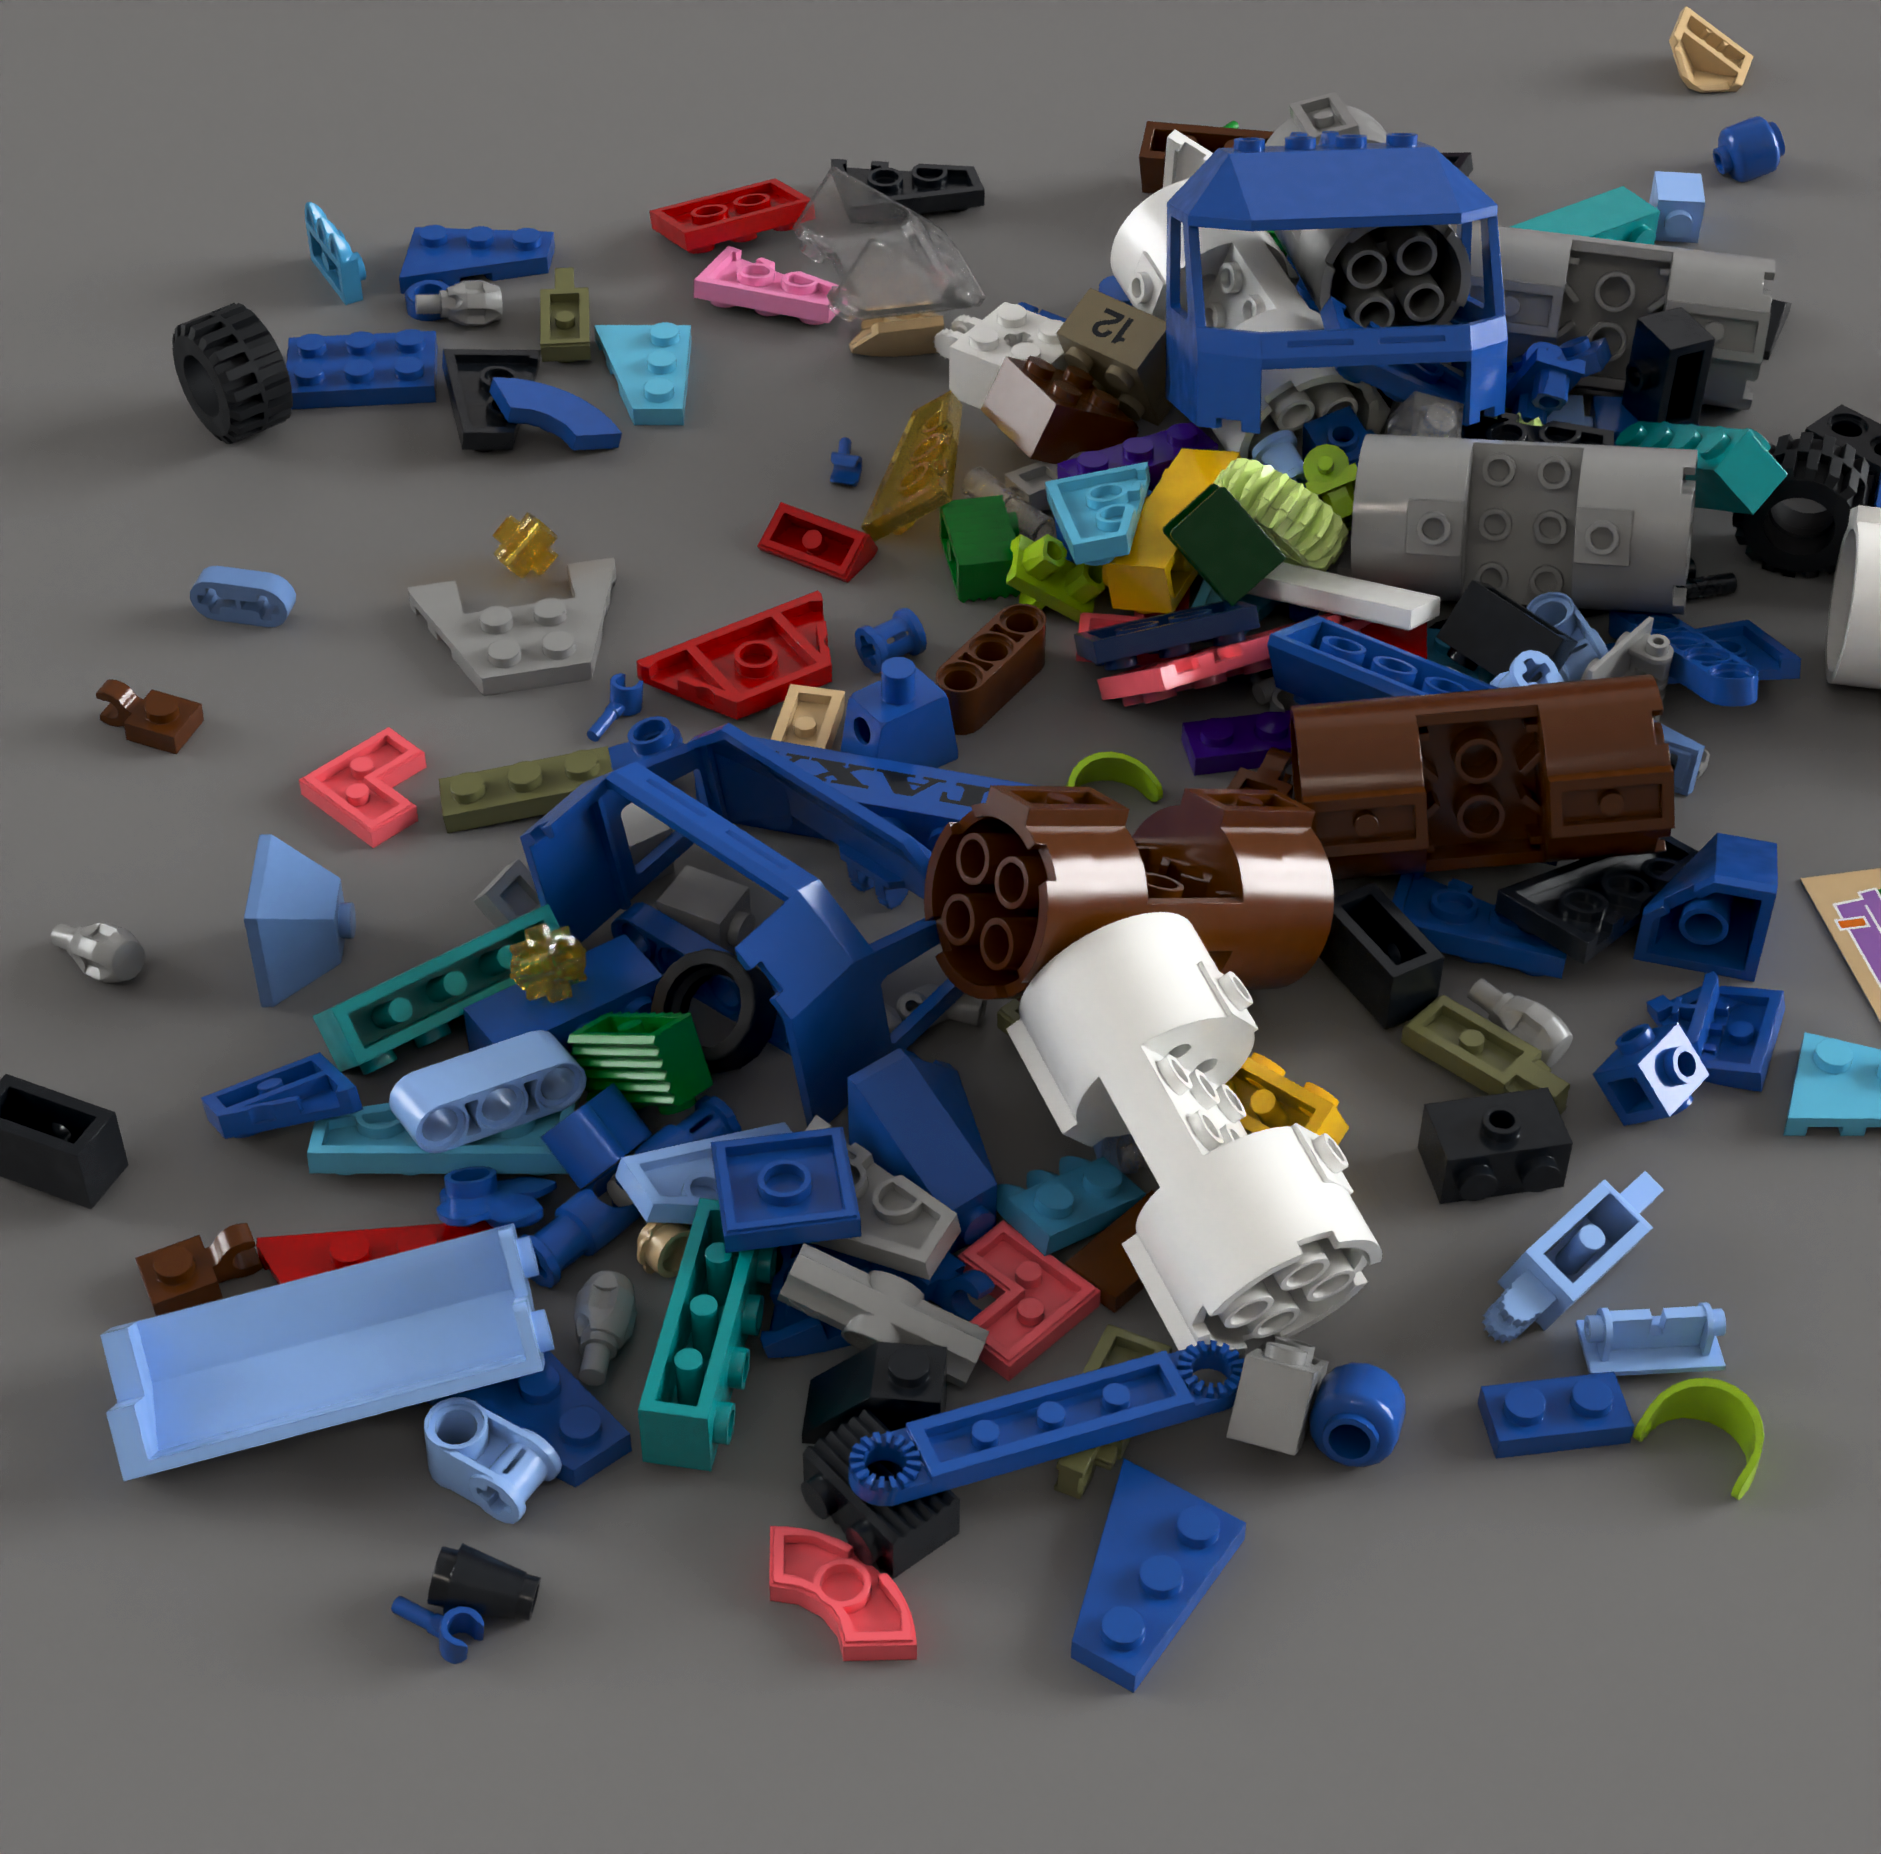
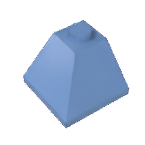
M272 834L259 835L244 914V923L261 1007L276 1006L341 964L345 939H353L356 930L355 906L353 902L344 903L341 879Z

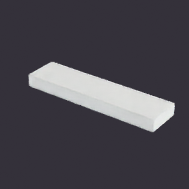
M1284 562L1278 565L1247 593L1408 631L1435 619L1440 613L1439 596Z

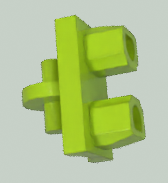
M1318 445L1310 450L1304 459L1303 471L1307 480L1305 486L1312 493L1318 494V498L1324 503L1332 506L1333 512L1341 516L1349 532L1352 530L1353 501L1357 474L1356 463L1349 465L1348 457L1336 445Z
M1020 534L1011 541L1010 549L1013 552V561L1007 574L1006 584L1021 591L1019 604L1033 605L1041 610L1046 605L1077 623L1080 620V613H1093L1094 600L1105 589V584L1102 580L1103 565L1090 566L1084 563L1075 565L1066 559L1067 549L1064 547L1063 542L1049 534H1046L1037 541H1033Z

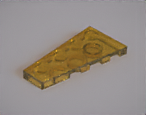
M951 390L912 412L861 526L862 530L869 534L874 542L890 533L894 535L904 533L917 519L952 501L963 405Z

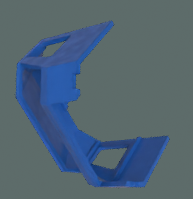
M1323 131L1319 145H1316V137L1307 136L1305 132H1292L1289 137H1285V146H1265L1264 138L1234 139L1233 148H1218L1167 202L1165 398L1198 427L1220 428L1222 427V419L1241 421V432L1261 434L1262 370L1451 362L1452 366L1464 372L1463 378L1466 379L1464 420L1466 424L1471 425L1480 422V411L1484 410V416L1495 417L1504 414L1508 334L1497 217L1498 204L1435 147L1417 142L1418 134L1389 133L1386 134V143H1367L1366 135H1339V132ZM1472 221H1481L1484 303L1470 297L1469 292L1464 308L1460 306L1449 321L1452 325L1273 332L1206 327L1198 227L1241 231H1277L1457 224L1456 234L1466 248L1471 265ZM1181 222L1184 235L1188 313L1180 305Z
M726 723L695 736L687 744L640 762L635 761L582 783L520 836V840L541 907L546 904L550 905L571 951L618 910H627L631 906L630 900L694 843L784 901L778 909L735 947L737 960L746 971L758 965L778 991L769 1001L784 1020L807 1127L815 1115L830 1123L848 1105L847 1077L898 1048L906 1050L964 993L947 979L890 1033L881 988L882 981L887 975L940 944L936 921H925V918L869 944L820 879L731 822L793 816L839 846L840 858L847 864L851 885L863 892L875 886L879 903L891 910L901 905L908 895V890L924 899L926 873L932 852L911 835L731 723ZM693 771L700 802L670 783ZM630 803L637 805L675 830L635 866L621 817L622 810Z

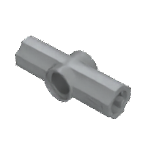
M803 1243L777 1300L841 1330L842 1337L861 1351L876 1342L947 1347V1381L961 1388L967 1383L989 1334V1331L979 1327V1325L973 1324L925 1301L922 1291L901 1277L873 1270L868 1274Z

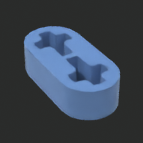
M209 566L203 569L190 590V600L200 614L213 620L261 627H277L284 623L296 603V593L293 586L286 579L273 573L224 566Z

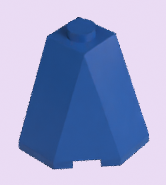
M1716 833L1644 907L1633 959L1704 973L1714 971L1720 976L1754 982L1778 889L1777 843Z
M898 1048L847 1077L849 1145L851 1146L856 1142L872 1153L874 1163L893 1176L903 1175L957 1213L961 1232L948 1252L953 1254L967 1244L972 1245L996 1226L997 1182L958 1071L949 1063L936 1059L933 1063L920 1059L914 1052Z

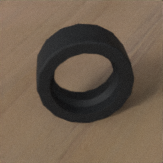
M707 948L687 953L668 967L656 985L651 1013H688L691 999L699 987L710 978L722 975L734 980L740 989L741 1009L737 1024L728 1037L714 1047L702 1046L709 1071L723 1073L741 1069L758 1057L772 1037L777 1010L769 999L775 995V992L765 974L756 966L746 971L737 960L736 955Z

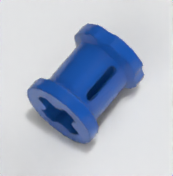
M901 608L895 611L892 619L873 628L869 625H864L855 631V647L863 664L873 673L881 672V665L885 660L892 657H902L908 653L912 656H917L923 653L927 646L924 628L918 617L908 608ZM893 637L894 642L888 644L887 639Z

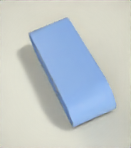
M536 1030L424 1067L403 1076L394 1085L390 1093L389 1106L392 1113L416 1144L425 1152L435 1154L446 1152L568 1108L581 1097L586 1087L587 1077L584 1069L554 1035L548 1031Z

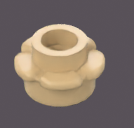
M648 1222L643 1227L637 1239V1261L643 1265L645 1272L652 1274L656 1271L665 1278L677 1276L690 1233L689 1224Z

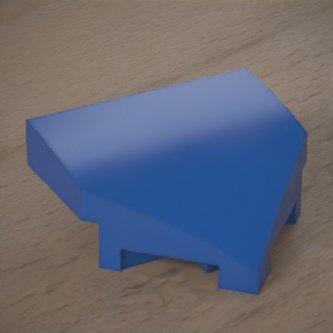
M1711 971L1704 975L1703 985L1672 1000H1669L1664 995H1660L1646 1002L1647 1012L1658 1027L1679 1023L1709 1073V1076L1704 1081L1738 1089L1762 1092L1785 1012L1784 991L1734 986L1719 987L1718 975Z

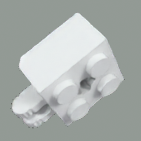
M1007 302L1002 303L983 320L976 317L970 318L969 315L965 316V314L958 316L951 323V329H942L936 334L933 341L936 352L943 356L944 359H949V389L957 400L981 409L1006 356L1027 361L1029 356L1038 357L1047 361L1056 369L1065 371L1069 365L1064 359L1065 353L1056 334L1064 322L1049 319L1028 311L1020 305Z

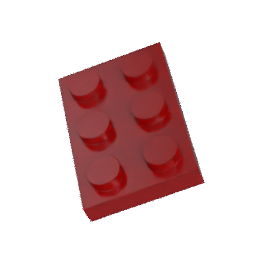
M776 178L649 211L652 229L692 254L712 251L715 248V244L728 240L732 242L751 241L757 238L758 232L770 229L775 231L793 230L799 227L800 221L815 218L813 199Z

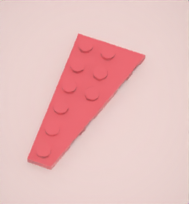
M1333 613L1319 615L1355 631L1361 630L1373 623ZM1302 621L1246 636V640L1238 643L1207 647L1099 678L1097 683L1102 701L1122 698L1124 707L1143 702L1147 704L1177 696L1179 691L1191 688L1200 689L1225 682L1227 677L1243 673L1247 675L1270 669L1272 666L1267 646L1270 634Z

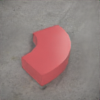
M770 1526V1601L796 1604L820 1616L838 1637L843 1661L917 1660L916 1631L910 1609L898 1586L887 1573L881 1574L873 1565H866L861 1562L854 1554V1547L840 1539L809 1529Z

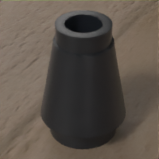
M464 1543L461 1544L459 1550L443 1546L433 1571L427 1603L442 1607L443 1615L452 1608L462 1606L470 1607L486 1618H520L530 1621L536 1604L541 1577L529 1575L524 1570Z

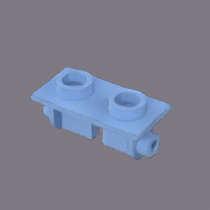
M1700 1302L1698 1306L1663 1308L1660 1316H1652L1650 1309L1609 1311L1605 1307L1598 1308L1596 1315H1586L1584 1320H1576L1575 1325L1589 1374L1614 1371L1616 1376L1721 1371L1725 1370L1726 1367L1716 1337L1724 1336L1726 1333L1725 1313L1722 1308L1712 1309L1708 1302Z

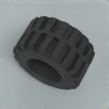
M232 303L182 323L175 328V333L172 337V350L179 382L193 411L217 439L223 440L226 444H232L283 423L286 419L290 418L293 397L285 361L268 329L250 309H247L243 304Z
M1801 432L1800 439H1793L1790 434L1780 436L1777 446L1769 442L1771 449L1768 452L1788 475L1754 515L1733 512L1732 516L1733 527L1737 528L1736 540L1739 545H1747L1745 554L1752 561L1760 558L1763 560L1762 568L1771 572L1775 568L1785 570L1783 576L1795 578L1796 572L1805 573L1806 578L1818 577L1819 571L1823 569L1829 574L1835 572L1841 544L1849 522L1850 509L1858 505L1873 507L1876 496L1874 494L1876 487L1874 475H1868L1870 465L1864 457L1854 458L1855 448L1848 443L1842 447L1835 445L1836 438L1826 434L1823 440L1814 439L1813 432ZM1791 498H1805L1821 504L1827 510L1818 513H1802L1787 507L1781 501Z

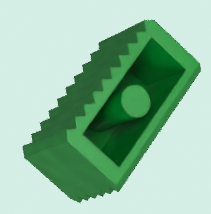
M1003 495L940 501L939 537L958 600L962 603H965L968 599L975 602L978 598L985 601L988 597L995 600L1000 595L1006 599L1010 594L1016 598L1021 593V591L1006 584L1007 574L1013 561V552L1010 549L1011 541L1019 536V523L1016 512H1007Z
M612 1011L601 1015L569 1034L567 1043L573 1046L571 1055L577 1057L576 1061L584 1069L587 1077L584 1089L588 1092L586 1101L591 1100L608 1086L615 1083L635 1111L646 1106H657L660 1114L670 1115L692 1107L696 1103L695 1096L713 1085L691 1012L682 1014V1012L676 1014L673 1012L667 1014L664 1012L658 1014L656 1012L649 1014L647 1012L640 1014L635 1012L630 1014L629 1011L622 1014V1012L613 1013Z

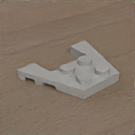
M611 557L567 564L568 582L573 598L562 600L545 598L535 604L508 608L491 606L481 612L464 614L456 580L408 587L410 607L416 616L422 614L427 620L428 630L436 640H443L451 649L452 659L483 696L593 679L601 646L604 617L608 615L611 604V588L615 586L617 579L615 559Z

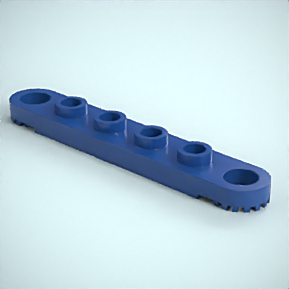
M1210 1340V1344H1205L1204 1341H1197V1346L1191 1344L1186 1349L1169 1354L1166 1350L907 1422L906 1428L891 1432L886 1431V1433L881 1435L879 1432H872V1437L863 1436L860 1438V1443H855L852 1447L848 1467L849 1485L855 1495L869 1504L894 1506L1221 1412L1234 1406L1244 1358H1239L1240 1353L1236 1349L1233 1351L1229 1350L1230 1346L1226 1343H1223L1221 1347L1214 1340ZM1201 1369H1214L1224 1374L1227 1379L1224 1380V1385L1221 1382H1217V1387H1213V1383L1209 1382L1207 1387L1204 1386V1380L1198 1383V1377L1196 1375L1193 1376V1373ZM887 1460L898 1464L903 1471L902 1473H897L896 1479L893 1476H889V1481H884V1476H880L879 1480H876V1474L874 1473L869 1476V1470L866 1467L873 1462Z

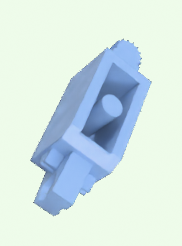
M1646 1171L1620 1194L1606 1180L1599 1183L1529 1247L1497 1281L1505 1291L1483 1315L1485 1319L1482 1323L1485 1325L1484 1330L1489 1333L1488 1337L1492 1336L1494 1341L1500 1340L1501 1343L1505 1341L1510 1343L1534 1322L1544 1331L1549 1328L1653 1228L1640 1213L1664 1189Z

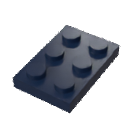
M1220 601L1074 634L1078 656L1094 662L1095 666H1105V670L1109 671L1137 665V655L1144 653L1158 654L1159 658H1170L1192 652L1190 643L1212 642L1213 646L1238 643L1246 640L1244 631L1260 628L1256 605L1238 601L1234 606H1230L1226 602Z

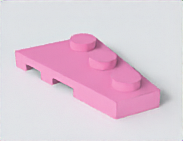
M728 245L694 279V298L708 300L716 307L730 308L740 306L755 309V312L762 316H777L781 314L797 317L805 324L820 325L829 323L845 304V287L801 271L786 274L776 272L775 262L761 257L756 259V263H751L741 259L740 249Z

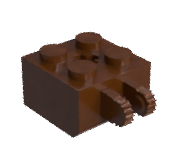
M1006 356L980 409L1030 459L1052 464L1066 461L1078 452L1099 451L1122 444L1129 438L1137 437L1139 433L1137 424L1132 419H1129L1119 408L1120 402L1112 395L1098 390L1092 384L1094 378L1089 373L1074 366H1067L1065 371L1056 369L1047 361L1034 356H1029L1027 361Z

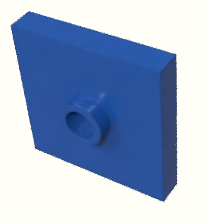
M843 1127L711 1142L725 1253L862 1236L861 1218Z

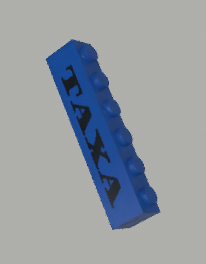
M753 737L911 835L931 852L948 822H959L972 811V805L986 803L990 785L1038 786ZM695 782L696 800H697L698 802H700L699 794H698V790H697V786H696V782ZM793 816L731 822L829 840Z

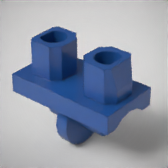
M1540 341L1533 343L1525 351L1521 360L1522 367L1506 385L1505 407L1512 409L1513 414L1520 412L1522 419L1526 423L1539 417L1544 425L1547 422V417L1553 411H1560L1567 403L1568 393L1585 375L1586 361L1580 359L1567 361L1559 346Z

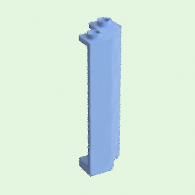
M514 1223L115 1326L105 1331L100 1337L117 1399V1404L110 1408L106 1415L123 1481L543 1371L545 1366L543 1352L554 1350L555 1348L545 1309L535 1311L528 1278L539 1275L530 1235L518 1238Z

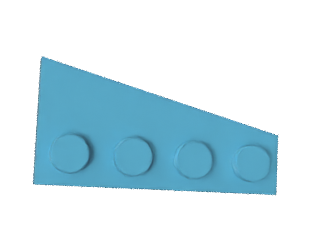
M580 1098L573 1105L562 1111L446 1152L435 1154L425 1152L416 1144L392 1113L389 1103L363 1106V1110L352 1114L314 1122L307 1150L309 1173L338 1175L402 1174L412 1176L418 1174H447L460 1168L485 1166L495 1169L497 1174H530L535 1176L568 1174L540 1137L577 1110Z

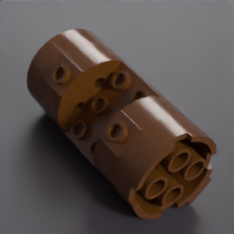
M1651 674L1290 706L1294 799L1315 811L1311 829L1315 832L1325 850L1333 880L1666 852L1665 840H1660L1659 837H1670L1671 829L1675 828L1674 770L1670 761L1669 743L1664 741L1662 725L1660 722H1654L1653 716L1663 715L1664 708L1658 685Z
M990 785L986 803L972 805V811L959 822H948L935 843L926 873L924 888L925 921H936L937 932L943 950L935 956L947 978L959 990L971 997L984 1000L1017 999L1020 1002L1025 989L1035 975L1052 958L1072 943L1110 923L1152 912L1175 913L1188 919L1219 972L1224 975L1229 971L1233 972L1247 990L1286 987L1302 978L1321 955L1330 932L1334 910V887L1329 861L1320 840L1311 829L1315 811L1276 790L1185 788L1180 805L1169 806L1153 813L1131 836L1125 827L1130 809L1091 787Z

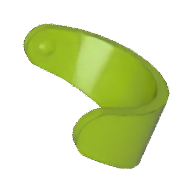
M1112 751L1098 752L1079 761L1073 768L1065 785L1067 787H1079L1094 781H1115L1134 787L1151 802H1157L1163 798L1161 783L1145 764L1124 753Z
M1694 1378L1673 1384L1661 1392L1649 1405L1634 1430L1633 1438L1642 1442L1658 1425L1680 1418L1697 1419L1720 1427L1735 1439L1746 1457L1747 1465L1738 1477L1731 1492L1732 1497L1740 1500L1754 1480L1764 1443L1763 1421L1757 1407L1749 1396L1739 1388L1719 1379Z

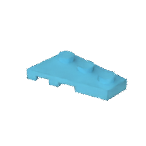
M669 322L655 325H594L595 342L599 351L603 350L606 366L610 374H614L619 394L633 424L684 425L692 343L691 325H675Z
M1148 462L1045 482L1047 501L1075 565L1083 563L1090 566L1104 565L1113 561L1115 557L1130 553L1150 484Z
M1805 1032L1800 1047L1783 1136H1806L1808 1127H1838L1840 1136H1864L1867 1127H1881V1049Z

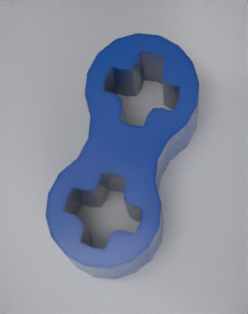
M613 1083L540 1138L577 1187L582 1189L618 1162L621 1157L627 1155L650 1137L652 1132L615 1083Z

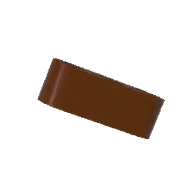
M1014 604L1005 607L937 670L936 685L945 692L949 699L955 735H967L979 730L1044 667L1046 615L1038 607L1029 604Z

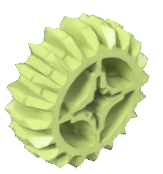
M1237 458L1236 460H1231L1225 470L1222 469L1213 484L1219 487H1225L1286 556V559L1283 561L1284 563L1326 572L1331 564H1335L1343 552L1342 548L1348 539L1347 535L1349 532L1341 516L1333 512L1332 506L1319 499L1318 494L1312 493L1304 487L1303 483L1296 482L1286 473L1283 474L1275 470L1271 465H1263L1257 460Z

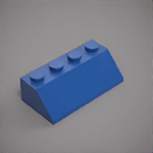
M1318 615L1271 633L1267 644L1276 687L1294 694L1293 700L1300 705L1498 689V687Z

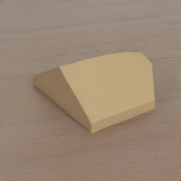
M1685 6L1680 12L1669 39L1680 78L1687 88L1700 93L1737 92L1743 86L1754 56L1689 7Z
M926 311L863 319L861 331L849 343L851 353L879 357L938 353L933 341L936 334L944 329L943 316Z

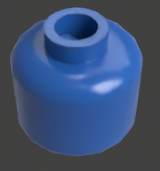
M1760 116L1751 117L1722 129L1718 137V148L1713 150V159L1718 171L1722 175L1729 173L1736 181L1745 183L1777 169L1780 157L1785 154L1784 139L1776 123L1773 121L1768 123Z
M1351 1362L1340 1365L1325 1375L1318 1388L1309 1415L1310 1435L1317 1448L1329 1459L1352 1467L1371 1466L1380 1463L1393 1452L1399 1439L1406 1414L1405 1395L1398 1381L1385 1370L1368 1363Z

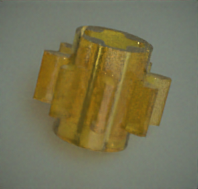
M529 512L520 521L513 515L508 516L492 535L501 543L493 554L509 570L523 579L531 570L541 576L559 556L550 548L558 539L557 535Z
M543 923L525 929L526 941L510 945L509 948L513 954L510 965V978L514 979L520 988L527 991L526 999L529 1001L546 996L550 1003L572 997L570 985L586 981L587 979L584 973L586 967V948L575 937L570 935V927L568 926L551 931L549 926Z

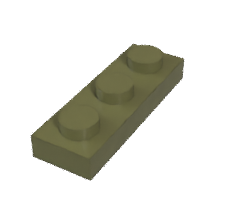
M608 746L590 750H578L569 754L533 761H522L513 765L477 772H465L456 776L439 779L442 814L447 833L547 814L582 783L613 771Z

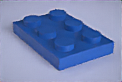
M406 329L397 333L376 334L359 331L350 335L322 336L319 334H306L301 337L289 338L286 367L292 388L293 407H291V410L436 402L438 354L436 331Z

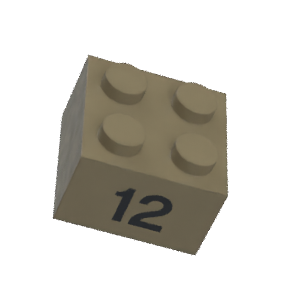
M1090 288L1056 333L1065 353L1064 359L1069 366L1080 368L1089 373L1094 378L1092 384L1098 390L1115 397L1120 402L1119 408L1129 419L1139 421L1142 418L1159 426L1174 406L1165 398L1166 321Z

